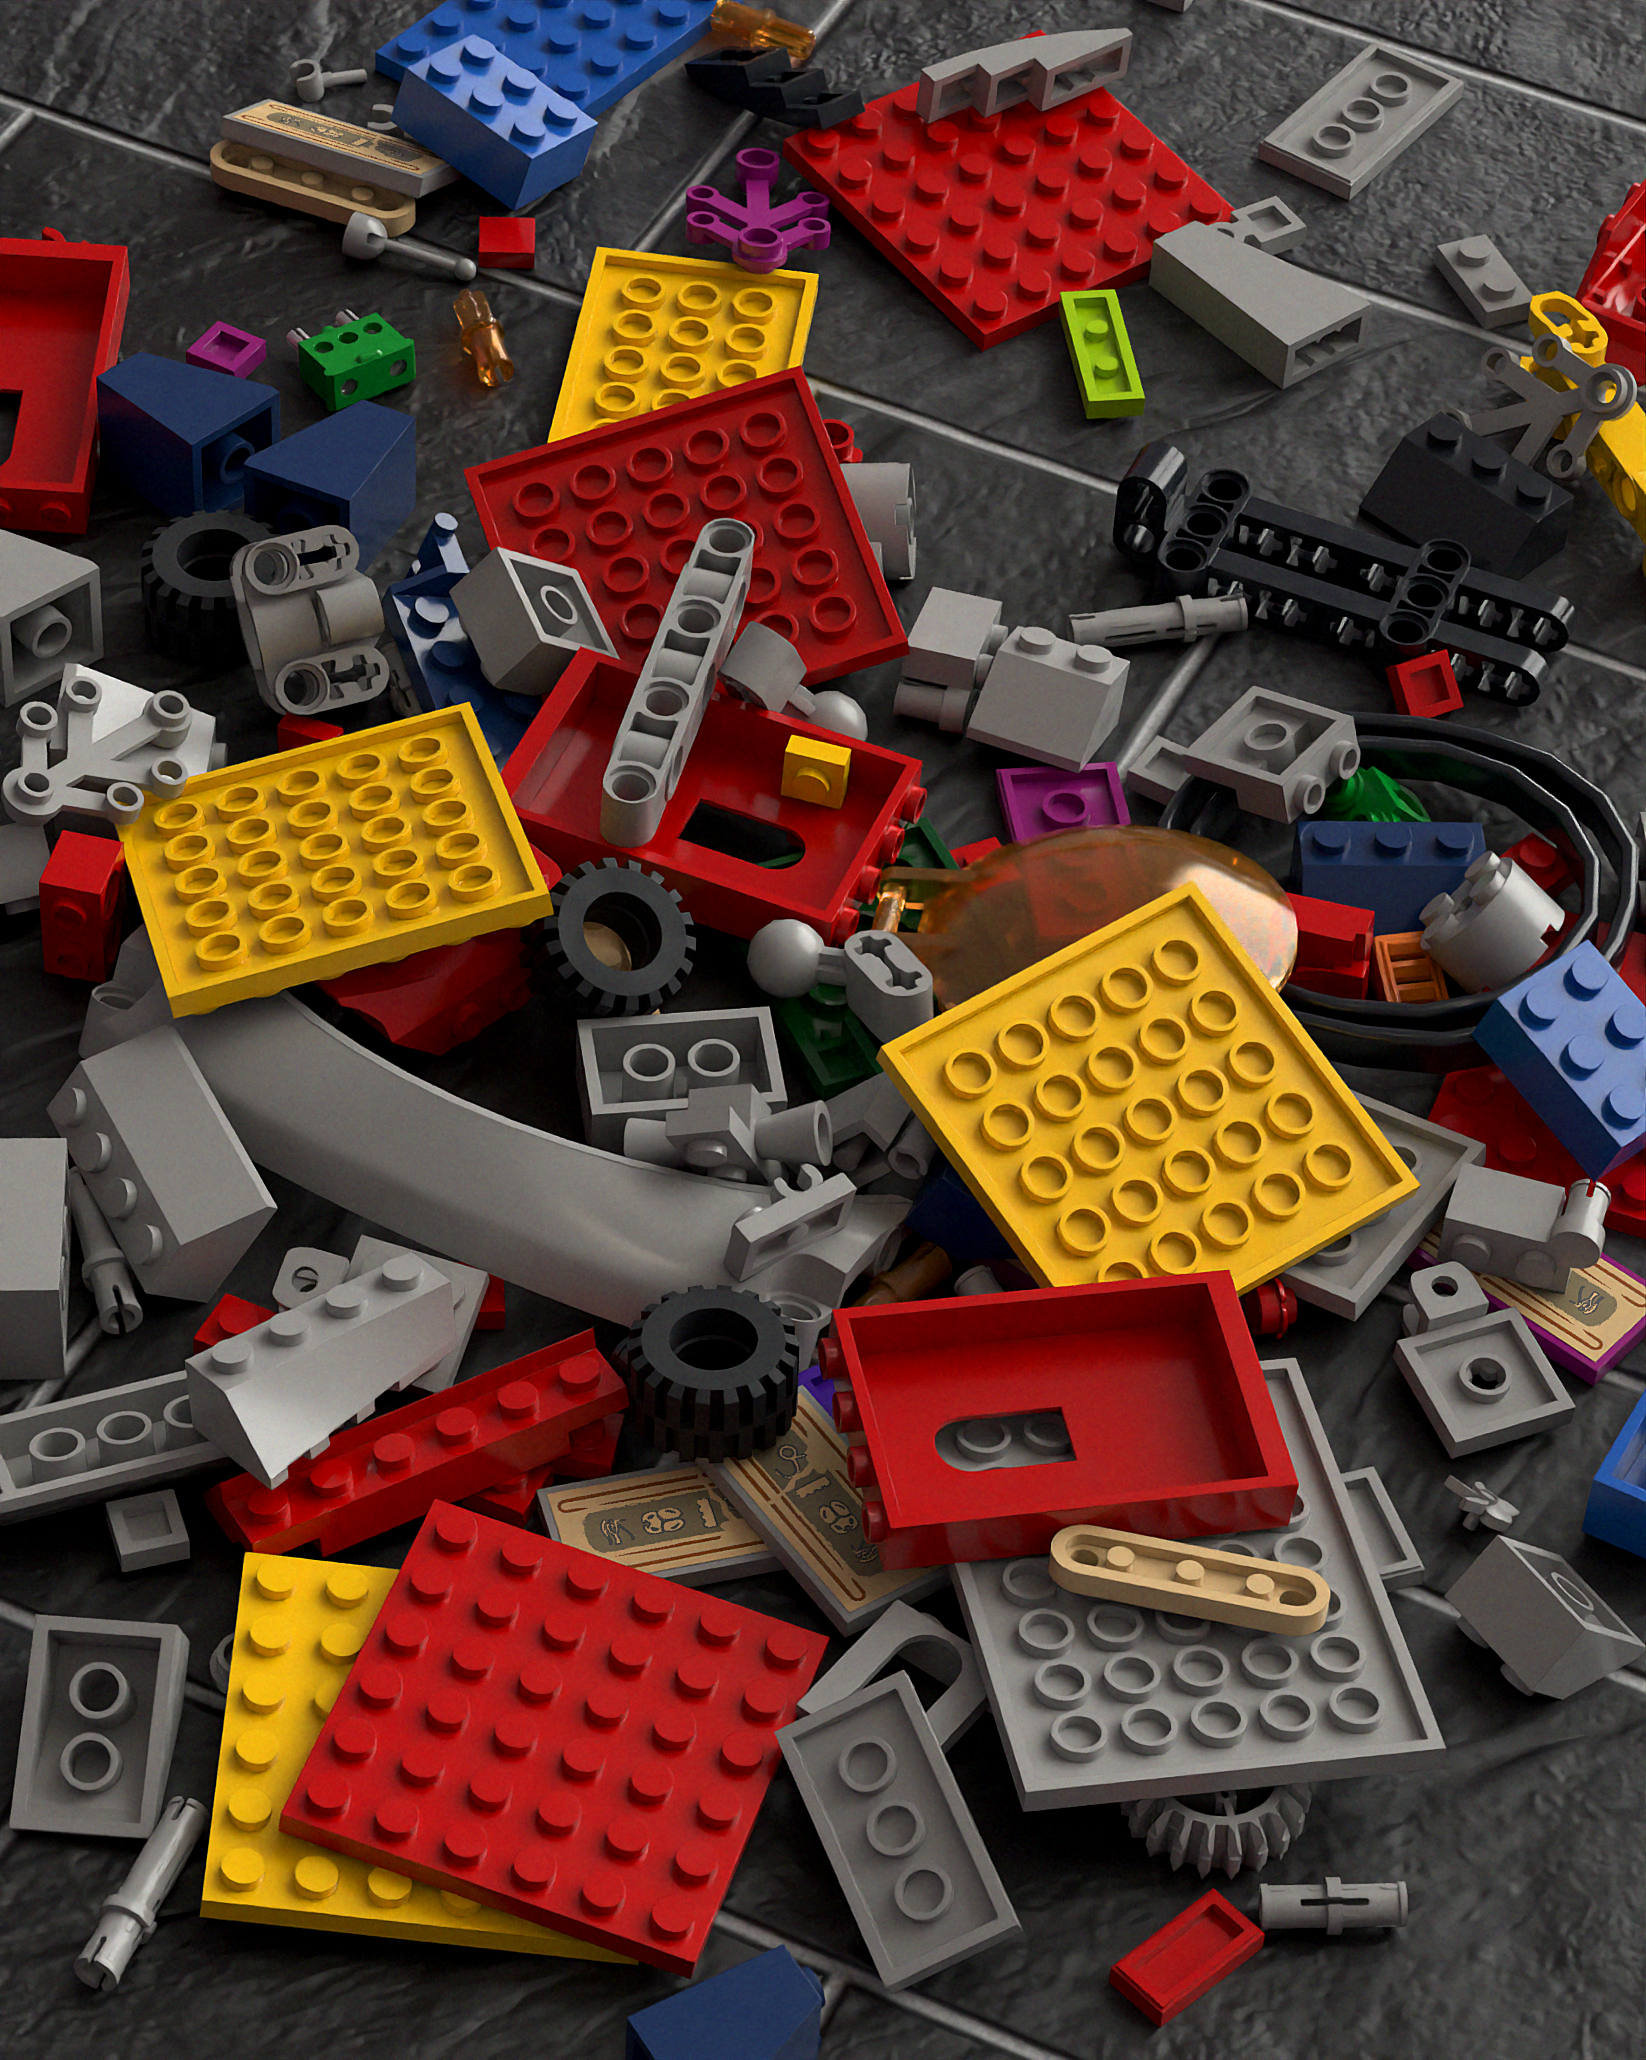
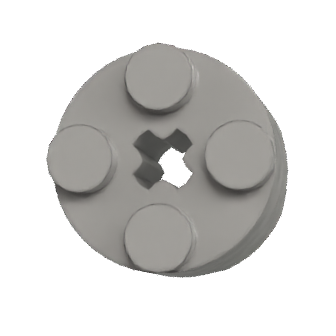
M899 462L840 464L869 542L881 543L884 580L901 581L902 579H914L916 537H913V518H916V501L912 466H910V463L899 464Z
M1492 851L1482 854L1471 864L1465 873L1467 880L1451 896L1446 892L1439 894L1427 904L1419 916V920L1426 926L1420 940L1421 948L1469 995L1482 993V989L1488 987L1491 991L1525 973L1548 948L1540 937L1546 931L1549 924L1558 932L1565 917L1564 911L1511 858L1503 857L1499 859Z

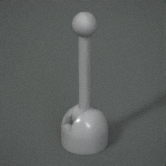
M355 211L346 227L342 243V254L361 260H370L380 255L383 250L452 271L461 281H469L476 274V266L469 259H461L457 262L387 239L384 225L380 220Z

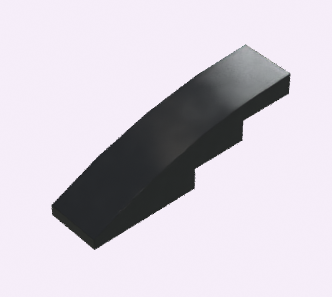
M725 46L685 63L688 75L722 98L756 115L787 125L824 130L866 111L860 90L829 89L824 70L821 68H792L787 47Z

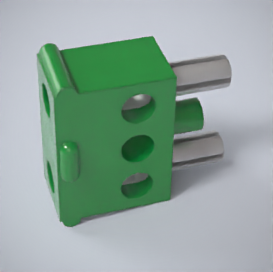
M345 309L344 313L340 311L336 316L337 328L330 325L325 326L318 335L311 338L300 328H296L295 331L292 329L287 335L288 345L299 354L300 378L326 401V408L329 411H337L361 400H368L379 396L383 392L414 381L416 378L414 340L410 338L405 339L377 313L359 319L350 310Z

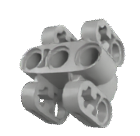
M325 525L251 543L240 548L232 558L230 581L235 597L242 637L255 676L259 695L264 705L272 712L285 715L286 712L294 715H310L369 700L378 696L387 685L389 665L385 657L374 648L378 639L385 631L380 599L373 581L355 570L359 560V545L354 535L343 527ZM330 546L333 558L327 559L324 562L300 566L297 554ZM260 552L268 555L275 565V575L269 585L260 582L254 573L253 564ZM353 665H360L362 676L356 677L353 682L330 683L326 674L328 672L346 671L351 669ZM291 672H296L302 677L305 684L303 698L297 704L290 702L284 693V683Z

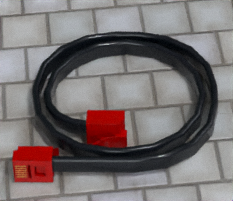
M1348 710L1337 711L1354 718L1357 743L1360 748V762L1358 766L1366 771L1373 766L1393 779L1439 782L1507 807L1556 845L1581 891L1579 918L1550 959L1495 990L1424 1004L1365 1000L1371 967L1375 911L1280 891L1271 915L1236 902L1215 885L1204 864V859L1234 821L1248 813V811L1239 809L1236 789L1191 774L1168 801L1157 826L1150 880V902L1175 889L1171 882L1174 852L1181 836L1189 827L1184 855L1182 885L1193 879L1243 948L1265 956L1264 976L1328 1061L1359 1068L1441 1075L1494 1065V1061L1471 1033L1495 1000L1587 939L1594 947L1596 946L1600 914L1602 863L1580 823L1593 832L1618 877L1617 909L1606 940L1599 949V953L1617 974L1620 972L1635 928L1639 849L1610 797L1551 753L1480 728L1422 716Z

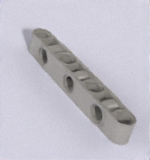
M721 518L707 523L701 530L690 560L685 563L618 730L610 761L603 776L599 829L602 836L608 842L619 847H638L652 839L656 833L667 801L672 798L718 680L717 672L726 659L736 633L745 598L750 588L755 535L752 529L744 522L736 519Z

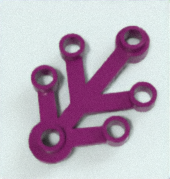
M743 149L736 155L735 179L740 183L739 188L746 193V208L719 195L718 190L705 185L692 186L686 191L685 211L689 215L686 218L685 237L692 243L702 245L712 244L717 241L732 249V259L741 265L745 271L753 274H768L787 261V253L792 249L800 246L807 250L817 251L826 249L829 246L831 224L827 219L830 200L823 193L807 191L798 194L795 200L769 210V192L772 191V186L778 182L780 158L775 152L768 149ZM719 217L742 228V230L738 231L721 223ZM799 220L797 227L781 233L776 230Z

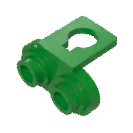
M1358 766L1356 772L1348 779L1337 777L1325 789L1324 800L1320 806V810L1327 821L1401 822L1400 819L1405 822H1432L1413 792L1373 766L1367 771Z

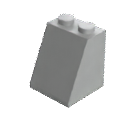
M0 529V704L7 708L63 679L65 663H75L86 667L103 658L104 650L99 567L88 559Z
M65 663L56 710L58 721L49 747L50 768L66 759L67 712L61 705V699L69 679L76 676L89 677L95 680L102 688V698L97 713L93 716V743L140 717L146 701L156 694L80 664ZM75 695V696H77L78 698L88 700V699H87L86 697H84V696ZM191 708L193 713L192 723L186 740L181 745L163 748L148 742L117 761L152 766L155 759L162 756H171L181 760L187 766L188 777L227 767V743H217L216 717ZM161 775L162 777H164V778H166V779L174 780L173 778H171V777H169V776ZM81 781L72 786V788L106 794L111 785ZM60 811L54 817L55 838H59L62 831L65 830L119 841L114 823L107 818Z

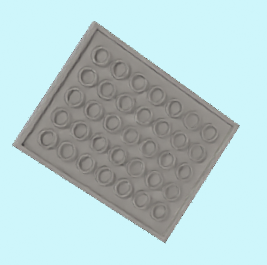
M1296 1358L1259 1361L1299 1482L1289 1526L1171 1539L1169 1541L1305 1567L1316 1572L1327 1582L1330 1588L1327 1618L1324 1625L1316 1632L1305 1636H1287L1073 1593L1060 1587L1051 1578L1048 1570L1050 1553L947 1564L1023 1812L1443 1767L1446 1746ZM1061 1411L958 1421L942 1428L935 1438V1447L940 1457L952 1467L964 1471H982L1075 1461Z

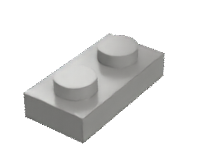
M1486 234L1437 245L1434 264L1484 330L1528 319L1533 295Z

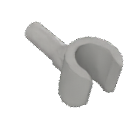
M310 59L299 60L289 68L292 85L297 87L299 97L306 102L319 100L324 95V89L367 81L365 69L321 73L319 64Z

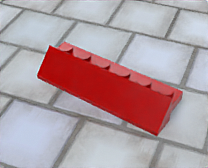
M591 1328L329 1437L330 1446L312 1460L301 1456L287 1467L289 1478L272 1491L249 1472H245L221 1482L202 1494L204 1504L230 1542L233 1544L240 1541L247 1552L280 1555L312 1541L324 1558L428 1514L434 1499L451 1504L571 1453L569 1432L629 1407L627 1386L596 1348L594 1330Z

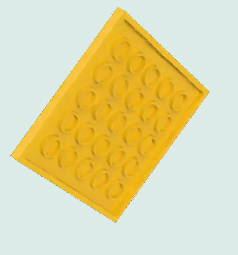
M470 702L187 778L182 794L173 799L160 798L150 791L140 790L144 796V803L137 821L130 825L114 824L119 841L124 842L125 862L174 1019L190 1014H207L216 1010L219 1006L252 997H269L279 993L282 989L317 979H335L350 970L379 962H397L412 953L441 945L462 944L474 936L503 928L524 927L536 919L554 915L549 890ZM116 801L118 804L122 806H129L124 802Z
M1193 879L881 1046L876 1056L880 1066L1040 1288L1230 1270L1237 1295L1240 1297L1414 1197L1421 1186Z
M245 1552L200 1917L638 1965L639 1961L278 1831L280 1814L400 1570Z

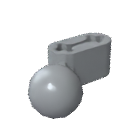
M749 621L717 672V676L729 696L865 742L868 735L866 715L857 702L839 691H823L812 694L799 684L806 674L807 668L794 646L768 627L754 621Z
M796 919L772 921L759 930L750 941L746 963L752 980L764 992L779 999L800 998L816 987L819 982L845 986L846 1002L849 1008L884 1044L933 1019V977L923 963L892 933L882 930L861 931L848 938L844 949L825 947L823 939L809 925Z

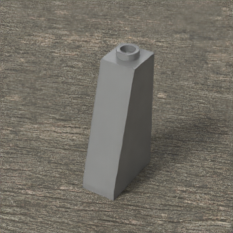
M1196 220L1177 230L1164 234L1153 242L1149 285L1282 390L1365 347L1372 303L1353 292Z

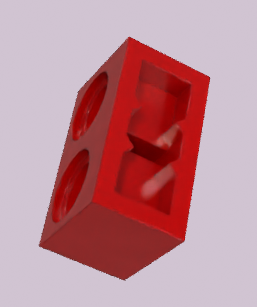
M63 830L38 882L44 972L104 984L118 957L121 944L125 941L129 932L124 842Z

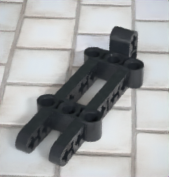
M1156 441L1142 447L1117 490L1112 533L1113 542L1118 551L1126 558L1155 568L1152 591L1154 605L1175 602L1177 596L1190 595L1192 600L1242 593L1246 601L1248 620L1373 660L1372 672L1374 677L1390 687L1385 668L1434 651L1447 649L1459 689L1512 706H1529L1537 701L1549 677V667L1545 659L1531 649L1548 653L1559 651L1565 647L1578 622L1577 612L1566 598L1471 567L1472 557L1469 550L1455 540L1445 538L1433 539L1426 542L1419 550L1253 497L1251 496L1252 486L1250 480L1244 474L1227 468L1206 472L1199 480L1190 497L1186 496L1187 462L1181 452L1167 443ZM1270 530L1274 532V537L1270 536ZM1299 538L1302 539L1300 546H1297L1296 543ZM1325 548L1329 549V555L1324 553ZM1379 565L1384 567V573L1379 571ZM1239 583L1243 584L1242 589L1239 588ZM1268 591L1272 593L1269 599L1265 597ZM1489 600L1495 603V609L1489 606ZM1294 601L1298 602V607L1294 606ZM1519 609L1524 611L1521 618L1516 616ZM1349 618L1354 620L1353 625L1349 624ZM1545 618L1551 621L1550 626L1545 624ZM1461 655L1466 657L1465 662L1460 660ZM1490 663L1495 665L1492 672L1487 670ZM1516 673L1522 675V681L1516 678Z

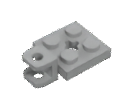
M365 1235L360 1236L351 1263H349L348 1258L314 1248L297 1247L290 1249L286 1253L272 1291L273 1297L279 1305V1313L291 1310L328 1292L334 1286L347 1283L384 1265L390 1259L401 1257L409 1252H413L451 1280L457 1348L403 1390L428 1397L453 1385L490 1282L488 1272ZM314 1288L311 1291L304 1292L307 1289Z
M1455 1261L1419 1270L1411 1275L1409 1293L1413 1304L1405 1305L1401 1317V1325L1406 1338L1396 1342L1393 1358L1451 1458L1572 1422L1576 1406L1516 1306L1486 1315L1489 1301L1470 1271ZM1437 1283H1445L1452 1286L1456 1293L1453 1296L1448 1294L1438 1295L1433 1291L1432 1286ZM1480 1374L1483 1380H1496L1499 1384L1492 1390L1481 1389L1472 1384V1375Z

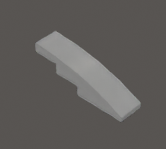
M1127 28L1072 31L1019 39L956 56L921 69L915 111L927 123L936 121L971 105L985 118L1026 100H1029L1040 112H1043L1126 76L1133 34Z

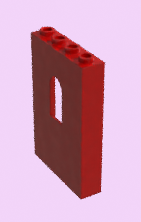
M0 237V393L22 394L11 455L0 466V528L86 534L100 458L96 377L111 367L116 366L130 291L127 246Z
M580 646L500 772L527 840L552 859L561 869L563 876L567 872L570 874L578 865L590 861L595 866L602 858H615L618 868L627 860L640 863V873L648 876L654 870L665 878L660 885L668 893L674 888L683 899L677 905L680 913L690 912L692 921L751 941L759 930L774 920L796 919L813 928L823 939L825 947L837 948L839 944L845 946L848 938L855 934L861 904L871 905L877 895L882 879L881 868L884 863L894 864L898 858L904 841L905 825L907 822L916 824L922 814L927 797V789L919 787L923 761L713 691L672 798L667 801L655 835L642 846L633 848L619 847L608 842L602 836L599 829L603 776L610 761L618 730L643 667ZM791 735L851 749L847 792L840 809L781 795L784 756ZM701 802L789 832L802 842L805 854L801 861L792 867L769 869L679 839V836Z
M1230 1270L832 1309L828 1338H820L818 1342L819 1368L824 1380L833 1379L836 1391L832 1397L835 1429L838 1434L847 1433L850 1443L846 1455L849 1482L853 1489H862L865 1500L861 1507L864 1539L867 1544L877 1545L883 1571L1050 1553L1051 1542L1054 1536L1060 1530L1078 1524L1094 1525L1164 1540L1289 1526L1299 1482ZM1061 1411L1075 1461L982 1471H964L952 1467L940 1457L935 1447V1438L942 1428L958 1421Z

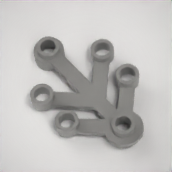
M1545 333L1539 336L1533 344L1532 356L1534 361L1539 366L1549 370H1559L1576 383L1579 388L1558 393L1521 367L1520 360L1514 352L1502 347H1493L1482 357V374L1493 382L1507 385L1528 401L1469 416L1467 413L1451 407H1445L1435 411L1430 416L1432 418L1442 411L1483 438L1529 426L1511 456L1533 469V464L1563 418L1581 413L1564 443L1552 448L1546 460L1547 469L1552 476L1571 482L1579 479L1585 472L1587 461L1584 452L1603 423L1619 420L1632 409L1637 397V385L1634 376L1626 368L1614 363H1605L1594 368L1572 352L1571 345L1565 338L1553 333ZM1553 343H1557V355L1551 361H1547L1546 351L1548 347ZM1501 357H1505L1506 367L1502 373L1496 375L1495 364ZM1616 384V394L1611 402L1607 403L1605 393L1611 385ZM1571 453V467L1567 471L1562 472L1560 467L1561 460L1565 455Z
M76 676L69 679L61 699V705L67 712L66 759L48 770L47 742L53 737L58 721L57 713L51 706L43 702L34 701L25 704L20 711L16 724V731L22 738L21 768L9 772L1 788V798L5 811L14 821L25 826L44 825L60 811L103 817L117 825H130L139 818L144 803V796L140 790L150 791L164 799H173L180 796L189 774L187 766L181 760L171 756H162L155 759L152 766L117 760L148 742L163 748L181 745L186 740L193 719V713L187 699L175 691L165 690L158 692L146 701L140 717L93 743V716L97 713L102 698V688L95 680L89 677ZM75 695L84 696V697H86L88 700L78 698V697L75 696ZM31 721H37L43 725H36ZM161 775L169 776V777L173 778L174 780L166 779V778L162 777ZM81 781L111 785L106 794L72 788V786ZM116 801L124 802L129 806H122L118 804Z

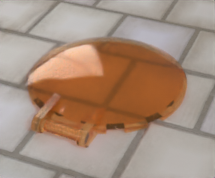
M1137 824L1084 825L1036 834L997 848L974 860L961 870L889 867L882 872V877L876 887L878 888L877 897L879 903L871 930L886 931L898 937L930 971L933 977V993L938 1000V1009L943 1013L1192 879L1278 994L1292 973L1298 946L1296 916L1291 902L1277 881L1259 864L1222 843L1200 835L1170 828ZM903 908L923 909L917 933L897 932Z

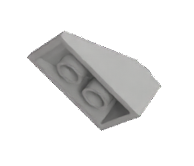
M35 1615L9 1824L11 1830L148 1841L159 1822L183 1706L190 1641L178 1625Z

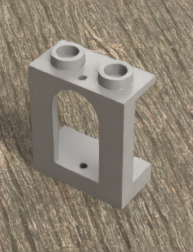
M899 1599L882 1614L796 1704L797 1720L858 1692L897 1654L949 1687L926 1712V1716L944 1755L986 1710L991 1714L993 1712L972 1645L945 1629L942 1623L932 1615L919 1613Z

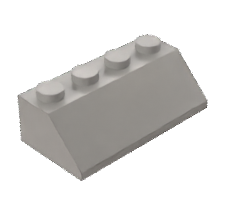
M170 1025L160 1026L79 1062L46 1108L61 1138H67L69 1153L145 1293L208 1303L278 1207L176 1027Z

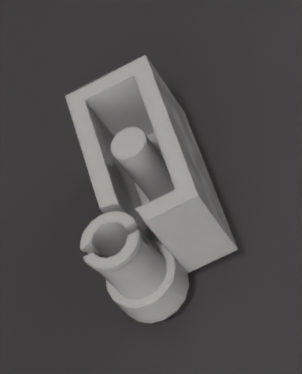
M937 587L932 588L907 639L910 655L903 657L901 676L905 677H902L901 682L898 684L893 707L894 715H904L939 723L940 730L964 735L970 720L973 701L977 691L983 689L996 653L1008 637V627L999 625L1002 608L1001 601Z
M885 1071L824 1102L829 1111L832 1124V1158L828 1166L812 1165L821 1173L824 1181L843 1172L853 1185L859 1188L891 1172L892 1169L909 1179H920L921 1174L923 1176L927 1174L929 1166L939 1150V1146ZM784 1161L798 1176L801 1166L805 1165L804 1163Z
M1462 1162L1445 1215L1437 1261L1442 1263L1455 1261L1470 1271H1477L1524 1283L1532 1287H1540L1565 1294L1572 1268H1589L1595 1265L1601 1256L1606 1239L1605 1230L1602 1225L1606 1210L1611 1202V1193L1606 1186L1597 1181L1593 1196L1588 1197L1586 1194L1590 1179L1577 1180L1569 1189L1568 1202L1564 1215H1562L1567 1198L1564 1187Z

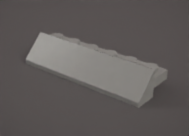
M186 1370L1 1415L0 1527L236 1468L240 1465L193 1428ZM344 1423L330 1433L329 1437L339 1434L344 1428Z

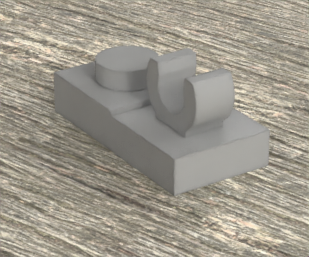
M808 1163L801 1166L797 1184L804 1192L790 1189L781 1177L774 1180L770 1192L772 1205L766 1208L757 1206L749 1209L732 1226V1234L723 1264L738 1282L845 1228L857 1188L843 1172L824 1181L821 1173L814 1166Z

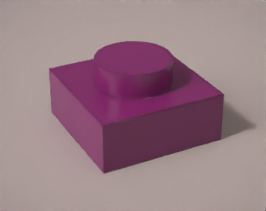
M217 321L186 351V364L245 379L266 359V341L221 321Z

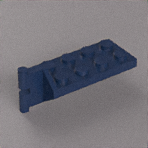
M438 513L417 552L418 560L412 563L403 581L388 587L381 605L423 714L470 702L500 773L542 708L538 696L533 697L506 689H499L494 687L483 675L480 667L482 661L471 638L460 626L458 620L460 614L449 593L472 569L466 565L454 534L458 526L456 519L450 514Z

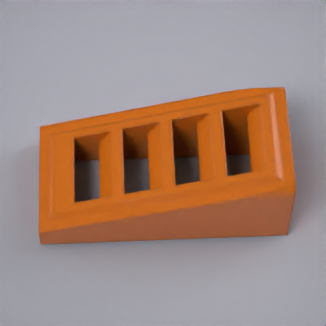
M1425 931L1379 935L1373 938L1369 980L1377 1001L1424 1004L1449 999L1442 968L1420 946V940ZM1416 981H1419V983H1410V984H1400V985H1397V983H1407V982H1416Z

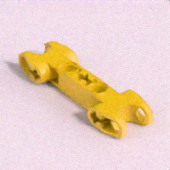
M1559 291L1532 296L1528 324L1535 339L1545 333L1556 334L1565 338L1570 343L1572 352L1594 368L1605 364L1604 358L1608 337L1594 315L1588 312L1578 301ZM1550 311L1562 313L1569 318L1570 323L1557 327L1543 313ZM1553 343L1548 347L1546 351L1547 361H1551L1557 355V343ZM1521 356V367L1531 374L1537 372L1535 377L1558 393L1579 388L1576 383L1559 370L1552 371L1539 366L1534 361L1533 356ZM1616 384L1611 385L1605 393L1607 403L1611 402L1616 394ZM1635 400L1632 409L1623 418L1603 423L1584 452L1587 461L1586 466L1619 513L1629 521L1646 546V414ZM1581 413L1564 417L1552 437L1565 441ZM1645 548V553H1644V558H1643V563H1642V570H1643V573H1644L1645 577H1646V548Z

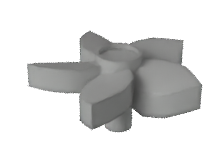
M1449 1475L1444 1483L1446 1487L1462 1498L1458 1507L1469 1512L1462 1523L1469 1530L1474 1531L1481 1521L1489 1528L1506 1533L1510 1525L1515 1522L1520 1514L1511 1504L1487 1490L1482 1482L1476 1481L1471 1489Z

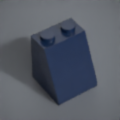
M141 351L96 377L101 467L173 519L178 516L188 518L192 516V512L205 510L206 513H217V509L230 510L231 513L244 505V462L250 456L281 441L280 392L272 386Z
M361 400L250 456L243 464L245 513L255 516L256 523L267 522L274 527V534L282 536L325 525H337L347 529L354 535L359 545V560L355 570L364 574L416 507L415 417L366 400ZM329 546L297 554L300 566L324 562L327 559L333 558V554Z
M782 1944L628 2016L626 2022L625 2060H817V2052L822 2047L819 2029L821 2008L825 2006L823 1988L812 1969L808 1966L800 1968L788 1949Z

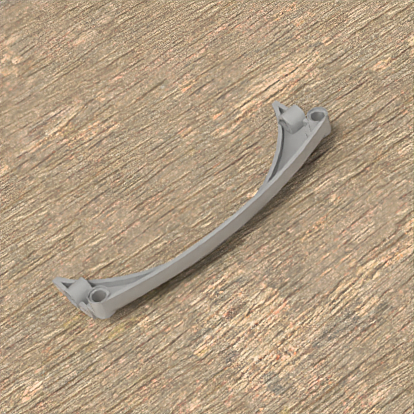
M144 923L121 944L113 980L96 987L91 993L78 1046V1053L83 1059H88L160 1026H175L246 1153L254 1162L327 1200L431 1249L533 1292L631 1328L634 1320H641V1311L650 1303L661 1305V1296L673 1291L683 1294L688 1292V1287L702 1285L704 1289H717V1285L732 1286V1291L739 1293L747 1289L758 1293L760 1302H774L781 1308V1316L790 1317L795 1325V1336L799 1337L800 1373L809 1369L820 1330L830 1323L832 1309L840 1308L844 1292L855 1278L861 1274L875 1281L881 1280L891 1268L901 1242L916 1232L903 1223L913 1201L893 1194L855 1195L844 1229L814 1242L767 1269L738 1282L723 1264L732 1234V1226L749 1209L757 1206L766 1208L772 1205L770 1201L772 1187L697 1175L626 1158L569 1141L508 1119L458 1098L407 1073L367 1050L321 1019L286 988L269 997H252L219 1006L216 1010L207 1014H190L174 1019Z

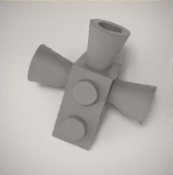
M752 1083L689 1089L688 1110L666 1112V1122L629 1118L624 1130V1155L626 1158L675 1170L690 1167L694 1174L767 1187H772L774 1180L779 1177L788 1184L789 1173L784 1161L828 1166L833 1152L832 1124L824 1101L818 1100L771 1115L770 1107Z

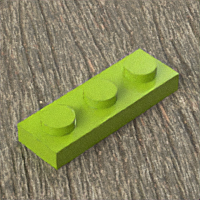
M1115 289L1060 292L1058 311L1087 419L1143 416L1145 396Z

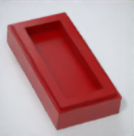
M1213 1888L1111 1966L1108 1982L1161 2028L1261 1950L1265 1933Z

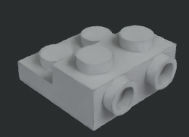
M1254 685L1182 753L1186 773L1236 789L1239 809L1288 825L1302 812L1308 814L1315 813L1324 800L1325 789L1337 777L1342 779L1350 778L1356 772L1360 762V748L1357 743L1353 716Z

